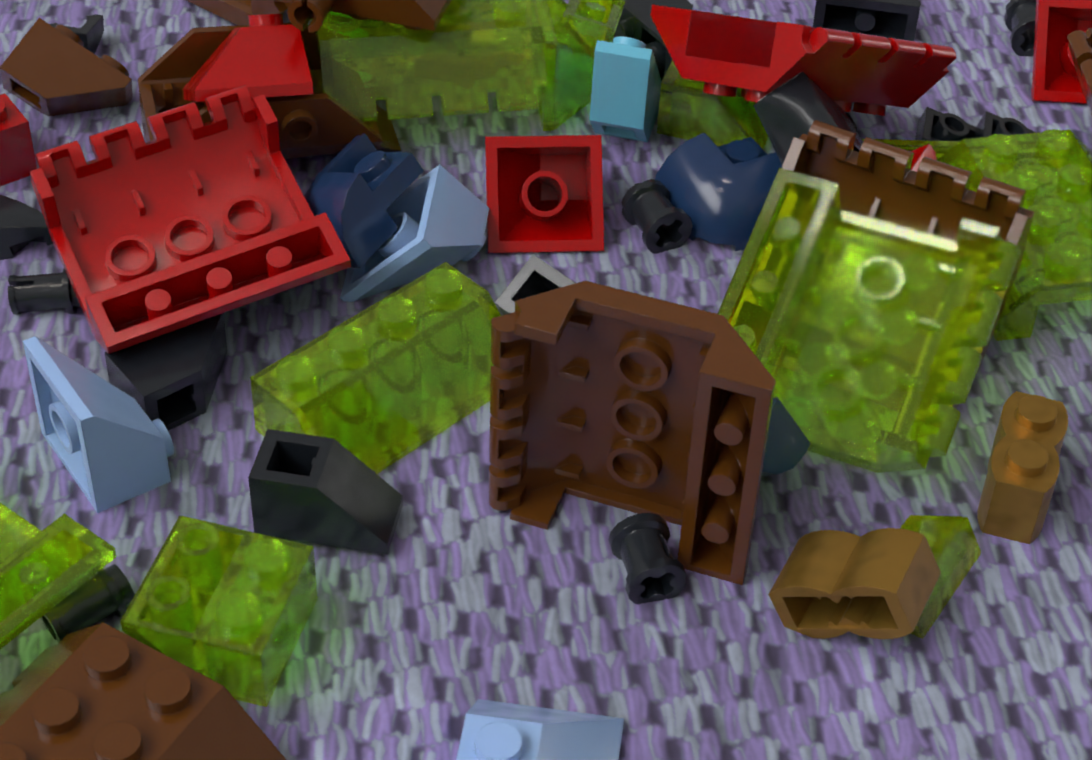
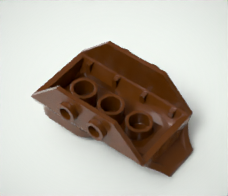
M289 22V23H283V25H290V24H292L291 22ZM307 24L304 31H301L313 82V94L266 97L278 120L280 151L285 160L338 154L356 136L362 134L367 135L377 151H402L389 113L379 107L367 95L357 64L317 31L309 32V25ZM249 25L192 28L138 78L145 143L154 140L147 117L192 103V101L184 100L183 88L234 28L249 27ZM195 102L203 123L211 121L206 103Z

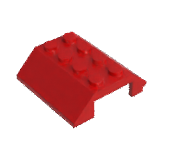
M652 5L650 16L681 78L704 82L703 93L736 97L737 89L741 88L740 97H745L744 100L758 102L800 72H804L845 112H851L852 102H854V112L885 116L887 106L909 108L949 72L947 66L956 59V52L950 46L660 5Z
M244 85L205 98V103L211 121L203 123L195 102L149 116L147 120L154 140L146 143L137 121L89 136V141L96 159L86 162L77 140L35 154L39 168L29 171L32 179L31 183L50 236L94 338L108 354L351 267V260L326 212L314 216L280 151L278 120L264 94L254 97L252 100L247 86Z

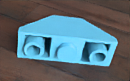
M614 37L613 42L597 40L594 53L589 117L592 128L598 134L648 142L665 97L653 49H647L644 42L630 37Z

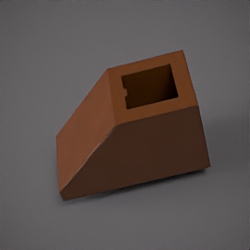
M38 18L0 66L3 88L47 116L125 106L133 99L132 79L129 77L127 69L120 62L108 55H102L99 58L84 48L83 41L69 28L57 24L54 28L41 18Z

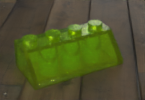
M444 262L251 376L255 430L265 436L267 429L333 438L378 474L490 401L491 366H494L491 362V320L501 316L487 290L447 262Z

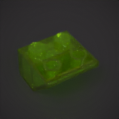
M179 515L120 621L122 631L130 637L220 683L235 700L267 707L318 599L314 546Z

